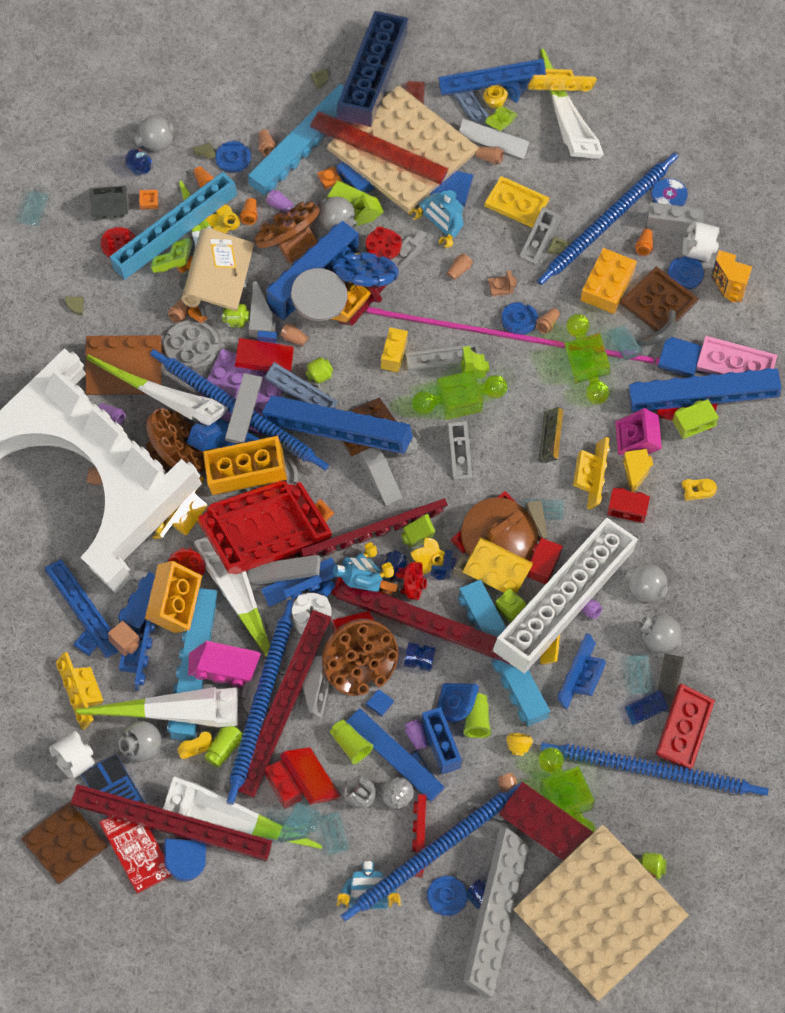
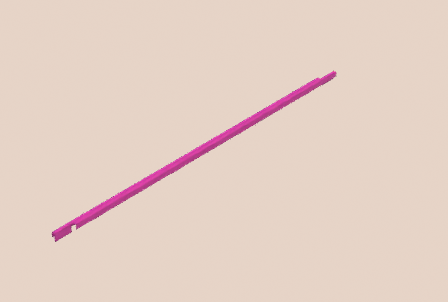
M369 307L367 309V313L641 362H654L652 357L383 311V309ZM656 357V363L653 364H658L660 358Z

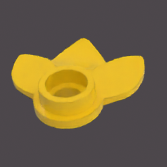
M226 204L219 208L215 214L206 218L213 230L225 234L228 231L236 230L240 225L239 217L232 213L231 207Z
M425 538L423 547L410 552L415 562L422 563L423 575L429 573L433 568L442 566L446 559L445 553L439 549L438 543L432 538Z

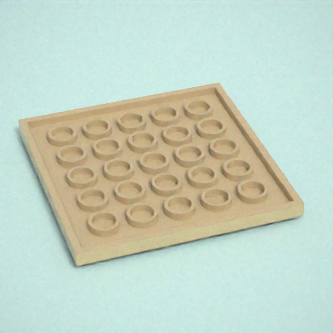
M397 86L382 99L371 127L353 123L327 146V150L367 179L374 187L407 213L473 157L479 148L400 86Z
M604 825L599 827L513 909L598 1001L610 992L689 916Z

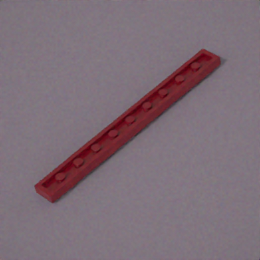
M344 581L336 594V599L510 664L493 651L498 638L496 636L385 594L349 587Z
M316 610L312 611L260 731L245 783L238 789L239 793L255 798L265 775V768L268 767L331 621V616Z
M76 784L70 804L266 862L273 840Z

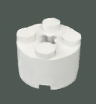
M692 221L686 230L689 232L687 238L684 237L683 255L709 262L712 253H716L719 244L716 242L719 234V227Z
M316 593L301 594L297 597L292 607V623L301 635L313 610L331 616V606L327 597Z
M76 731L67 734L49 747L52 757L57 756L58 762L56 764L69 779L71 777L72 779L76 778L95 764L91 757L93 754L92 749L87 744L83 745Z

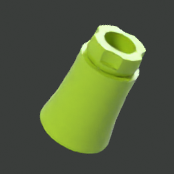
M477 693L474 706L468 716H466L463 733L468 738H487L491 735L489 704L487 696L481 693Z
M341 720L332 726L330 734L347 754L352 764H357L371 753L373 744L363 738L345 720Z
M234 726L221 727L214 741L207 749L208 752L205 754L204 759L216 768H220L239 746L243 733Z

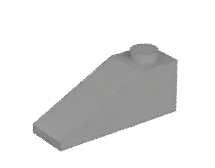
M543 207L519 257L536 264L554 235L562 216Z
M253 282L249 338L257 339L258 331L276 332V322H273V315L258 283Z
M467 421L446 423L453 480L472 478Z
M372 447L361 452L359 462L385 506L403 499L380 449Z
M315 656L303 684L308 710L317 719H322L330 685L323 671L322 656Z

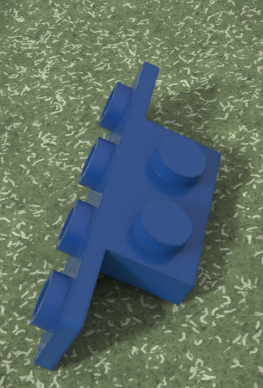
M333 558L320 562L319 576L278 581L262 588L268 606H273L290 597L294 600L302 594L301 592L306 590L312 592L320 588L319 584L335 578L333 568L336 564Z
M148 620L146 621L144 634H137L140 643L138 649L127 656L121 654L119 671L136 673L135 691H140V685L144 686L145 683L143 670L144 667H148L149 656L146 655L147 650H151L152 647L150 634L155 631L156 626L155 623Z
M587 633L580 643L578 653L573 659L569 673L566 675L565 683L558 693V701L565 709H568L574 693L588 696L593 695L606 665L604 659L590 657L596 642Z

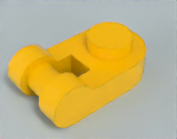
M686 479L681 482L682 488L685 489L684 497L686 501L713 497L717 490L716 483L711 479ZM697 487L698 492H694L692 488Z
M202 732L199 738L183 741L177 749L180 758L186 759L207 752V749L212 744L210 733Z

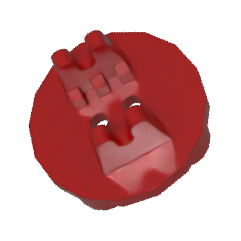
M381 226L376 227L367 236L365 242L366 250L368 253L377 254V257L381 258L384 256L392 260L401 251L402 239L393 230Z
M124 227L111 228L101 238V249L110 259L111 255L133 240L135 235Z
M191 547L188 549L180 548V550L172 553L167 562L174 561L201 576L205 573L206 564L204 558L199 553L193 551Z
M410 562L406 568L398 569L399 572L396 573V577L404 578L403 588L400 589L401 594H406L410 600H419L422 590L427 587V580L423 577L422 563Z

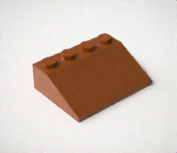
M161 335L86 336V358L87 355H91L132 375L162 385V363L150 355L153 349L162 354ZM86 359V395L146 394Z

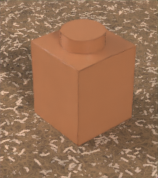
M124 621L120 622L108 633L109 642L124 656L134 653L140 645L139 636Z

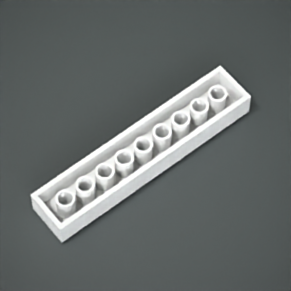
M606 518L496 640L493 651L525 674L632 554L638 539Z

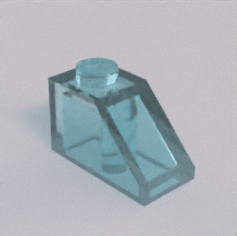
M298 801L282 827L277 841L281 843L307 838L311 831H316L320 823L317 821L320 812Z

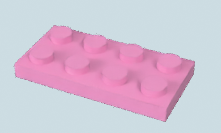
M705 336L696 370L720 375L728 372L739 373L746 370L774 369L777 355Z

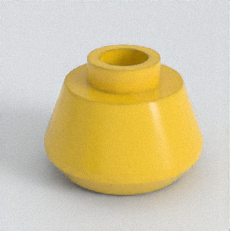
M491 86L484 91L483 98L489 107L497 109L504 105L507 99V91L501 86Z
M509 733L506 737L508 749L512 751L513 755L523 756L524 753L528 752L533 743L532 737L523 733Z

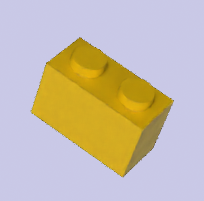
M389 328L381 357V369L399 373L407 344L408 331Z

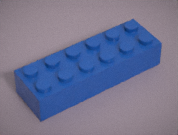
M343 220L338 225H334L326 236H322L313 248H309L301 259H297L288 271L285 270L276 282H272L268 286L267 304L270 311L284 321L296 310L291 300V290L295 279L301 273L315 268L333 272L332 265L336 258L347 253L354 252L356 254L358 252L359 233Z

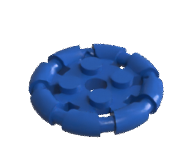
M354 252L347 253L336 258L332 265L333 272L347 283L352 282L354 285L372 287V285H377L378 287L385 286L395 281L399 275V269L393 261L384 256L381 258L377 257V254L360 252V254L356 255Z

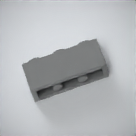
M650 202L646 228L689 234L686 230L692 221L703 223L704 209Z

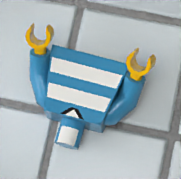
M452 190L431 194L419 204L418 208L408 212V215H411L415 211L416 216L412 219L415 220L419 219L422 216V211H424V215L447 235V237L439 239L440 245L446 241L444 248H449L453 245L452 238L457 236L464 225L462 217L463 206L455 199L456 193Z
M372 542L365 544L366 552L359 553L354 558L345 557L342 565L334 566L333 575L341 577L347 586L376 592L379 591L382 578H389L394 574L393 566L390 562L381 566L383 571L381 572L374 562L367 558L377 555L376 546H373Z
M362 862V872H354L353 877L347 879L337 897V907L343 903L346 904V908H351L355 905V901L358 900V896H362V893L384 878L381 871H374L373 862ZM395 889L381 901H378L377 904H374L373 907H370V909H388V904L389 908H391L392 903H398L401 906L400 895Z

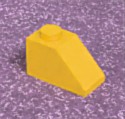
M647 449L624 452L623 463L630 492H635L649 474L650 467L653 466L651 455L648 456Z

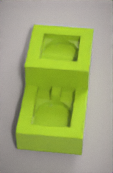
M504 106L498 107L494 115L487 117L485 123L502 131L513 122L518 114Z

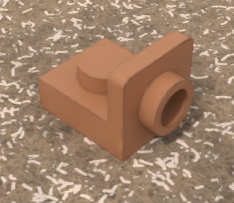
M511 270L506 272V276L488 279L492 297L513 294L514 287L517 286L516 278L512 276Z

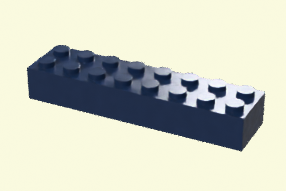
M374 11L337 103V120L368 127L372 126L406 39L409 18Z

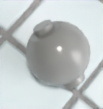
M155 115L145 118L138 127V133L133 135L138 147L143 146L149 151L158 152L166 149L171 144L175 129L172 122L168 123L167 119Z
M335 196L329 199L325 198L319 204V221L327 231L330 232L331 228L334 225H338L342 220L353 229L357 225V222L353 219L355 216L354 208L347 199Z
M643 564L637 568L631 567L626 574L625 579L629 582V589L632 595L642 602H654L667 594L668 581L666 574L660 567L654 564Z
M658 614L652 618L645 616L640 622L639 630L643 631V641L651 651L668 653L680 646L682 642L681 628L673 617Z
M137 721L127 726L119 740L121 752L135 761L150 760L158 753L161 747V735L158 729L145 721Z

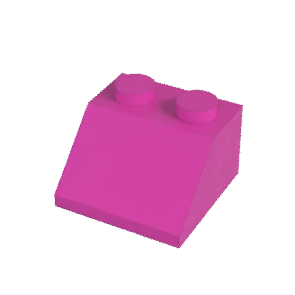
M644 408L615 421L618 455L647 449L648 454L662 449L659 415Z

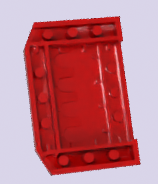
M278 481L211 504L207 511L198 517L200 527L227 573L235 575L299 553L301 549L326 541L332 536V531L301 482H297L294 485L287 484L286 481Z

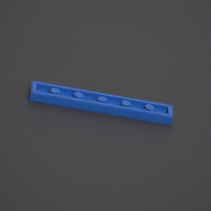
M544 59L438 78L441 96L489 88L495 85L500 86L528 81L534 75H546Z
M61 559L46 566L45 572L84 628L91 635L93 641L96 642L105 658L118 653L117 648L109 642L108 633L111 631V628Z
M361 708L346 721L363 738L372 743L373 749L421 794L426 795L430 802L445 789L431 773Z

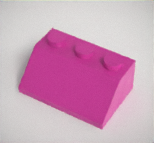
M205 641L189 653L188 675L194 676L198 680L208 679L213 680L217 684L227 683L231 684L232 687H242L251 680L260 658V652Z

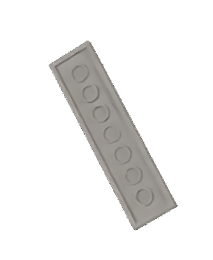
M508 828L499 829L463 978L464 983L486 997H493L529 847L528 843Z

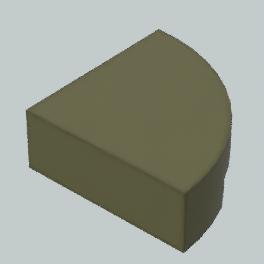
M328 69L311 73V78L317 90L327 83Z
M210 143L193 147V151L197 156L215 157V151Z
M554 236L547 253L560 254L571 243Z
M65 296L67 307L76 315L83 316L84 297Z

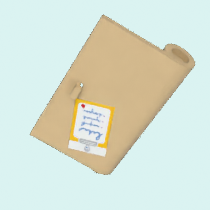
M211 228L202 229L198 236L182 295V302L187 306L195 307L202 300L237 311L254 243Z

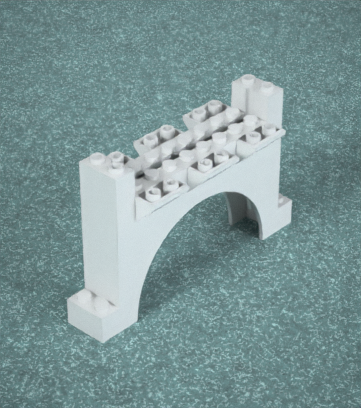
M64 349L0 410V459L12 452L28 447L55 446L81 455L97 468L105 492L104 516L96 538L81 558L116 593L132 578L128 573L130 569L124 560L202 483L199 479L200 474L196 471L195 466L190 462L186 464L182 459L167 473L156 459L153 460L149 456L150 454L145 448H140L136 442L130 441L128 435L123 431L124 429L116 421L113 422L105 410H100L96 404L92 405L89 398L84 394L85 392L78 385L75 386L86 375L83 370L84 365L73 351L69 353Z

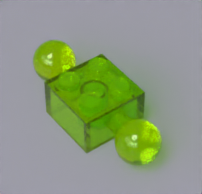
M574 314L568 318L566 329L576 339L564 342L565 352L574 383L588 381L589 385L585 392L586 398L590 403L600 405L607 401L609 388L604 382L599 380V377L611 374L610 364L601 334L597 333L587 336L586 334L590 328L589 320L582 314Z
M472 370L437 378L436 390L438 394L432 395L427 391L417 392L413 396L411 404L413 410L420 415H427L433 411L435 406L441 405L446 420L481 413L483 410L482 395L499 399L506 394L508 384L502 376L492 375L486 379L484 384L478 385Z
M553 747L544 749L539 755L538 762L541 769L551 773L552 776L541 781L540 789L543 796L595 832V824L582 815V813L593 810L595 800L580 767L577 766L562 771L564 757L561 751Z

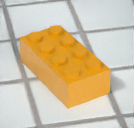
M278 436L203 452L207 482L212 495L287 480L282 445Z

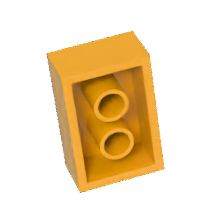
M603 248L582 289L580 301L615 314L634 275L637 261Z
M174 561L158 564L145 619L173 633L190 630L202 576Z

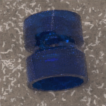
M408 642L404 667L415 668L418 666L420 670L431 672L436 647L425 645L422 648L418 643Z

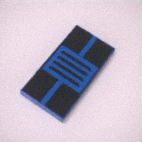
M117 754L81 774L89 788L145 803Z

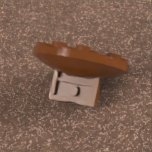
M301 201L294 208L290 209L289 212L275 214L272 217L275 222L271 224L266 222L259 227L260 231L254 236L255 245L258 248L278 246L287 262L293 263L318 242L309 228L320 212L318 205L313 203V201L307 203Z
M162 408L155 410L148 416L146 428L150 441L145 445L153 460L156 459L167 473L181 459L186 464L188 462L192 463L198 473L205 469L203 452L187 444L192 425L183 418L181 413Z
M488 498L475 504L466 514L461 527V539L469 557L479 538L482 537L528 560L533 554L534 544L537 543V529L532 521V517L518 503L505 498Z
M371 619L350 621L339 627L330 636L324 647L322 667L325 677L335 689L344 694L353 696L365 695L369 690L367 682L373 681L377 686L381 687L390 679L398 661V646L393 634L383 624Z

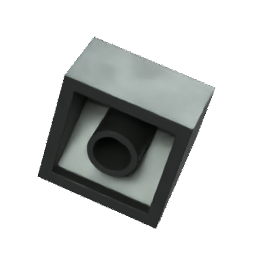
M126 185L90 188L91 216L96 219H105L106 216L114 215V218H121L128 214Z

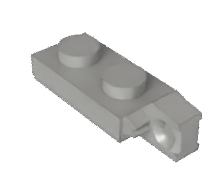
M422 230L415 237L408 236L402 242V248L398 256L391 260L398 267L399 273L424 248L423 243L427 240V234Z

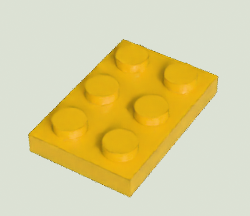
M501 176L485 201V207L533 228L542 208L547 206L549 197Z
M480 537L463 568V573L481 580L483 583L503 593L510 588L517 594L532 566V562Z

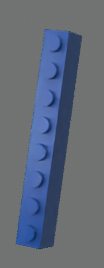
M765 368L758 371L746 370L739 373L728 372L720 375L709 374L701 377L690 376L682 379L671 378L670 380L634 382L629 384L628 397L631 413L644 408L652 411L690 407L697 401H705L709 399L711 404L775 398L780 397L782 387L778 368Z
M271 395L262 411L264 418L281 428L405 454L413 438L410 425L404 422H395Z

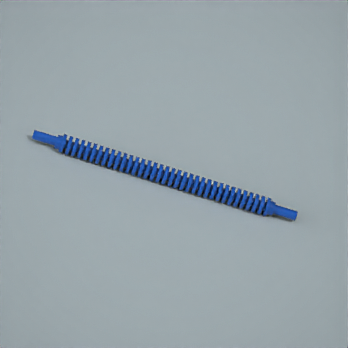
M673 153L664 162L653 166L652 169L566 247L562 253L551 261L548 270L537 279V282L543 285L552 275L560 274L605 230L667 174L668 167L678 159V155Z
M155 349L151 351L150 355L163 363L166 371L186 382V384L198 390L204 396L206 395L207 398H211L228 408L227 411L231 414L233 413L236 402L235 397L209 382V380L197 374V372L185 366V364L177 361L176 358H167ZM253 411L250 422L251 427L255 430L258 429V432H262L267 438L278 436L284 449L286 448L287 451H290L296 457L298 456L302 461L312 462L324 471H327L330 465L315 456L312 448H309V446L297 440L291 434L285 432L256 411Z
M288 600L284 615L278 619L271 640L272 642L229 777L231 788L226 801L229 805H234L238 789L245 783L249 765L251 764L293 626L291 619L293 600Z
M544 742L541 744V750L558 753L564 759H567L568 755L569 760H572L573 756L574 761L580 758L579 762L585 759L584 763H587L588 760H590L589 764H593V761H595V765H598V762H600V766H603V763H605L607 768L611 764L610 768L612 769L616 765L615 769L617 770L621 766L620 770L623 771L624 767H626L628 772L629 768H631V772L634 773V769H636L637 774L642 770V775L647 771V776L652 772V777L657 773V778H660V774H662V779H665L667 775V780H670L672 776V781L678 778L677 782L683 779L682 783H686V780H688L687 784H691V781H693V785H696L698 782V786H701L703 783V787L709 784L708 788H712V785H714L713 789H717V786H719L721 791L724 787L726 792L729 788L730 793L735 789V794L740 790V795L750 792L767 796L769 788L751 785L745 779H742L741 782L740 778H737L735 781V777H732L730 780V776H726V779H724L725 775H721V778H719V774H716L714 777V773H711L709 776V772H706L704 775V771H700V774H698L699 770H695V773H693L692 768L688 772L687 767L683 771V767L680 766L678 770L677 765L672 769V764L667 768V763H664V767H662V762H659V766H657V761H654L652 765V760H649L647 764V759H644L642 763V758H639L637 762V757H633L632 761L631 756H628L627 760L626 755H623V758H621V754L615 757L616 753L610 756L611 752L605 755L606 751H602V754H600V750H597V753H595L593 748L592 752H590L588 747L587 751H584L585 747L583 746L579 750L580 746L578 745L574 749L575 745L573 744L569 748L568 743L566 745L562 744V746Z
M521 782L507 792H499L477 810L473 811V813L469 814V816L465 817V819L461 820V822L396 868L395 871H392L391 874H388L387 877H384L366 892L362 893V896H358L355 905L340 915L342 920L346 922L359 911L369 910L378 901H381L423 870L424 867H427L428 864H431L432 861H435L436 858H439L465 837L469 836V834L473 833V831L477 830V828L481 827V825L485 824V822L489 821V819L493 818V816L497 815V813L501 812Z

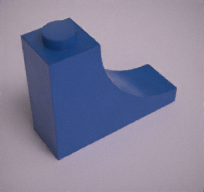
M221 418L209 426L200 422L192 427L187 440V444L202 452L208 449L237 445L236 443L225 441L229 422ZM247 432L245 443L260 440Z

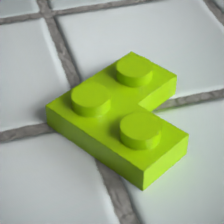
M187 238L173 243L170 253L154 257L151 265L153 273L165 272L168 269L182 267L187 264L193 245L191 239Z

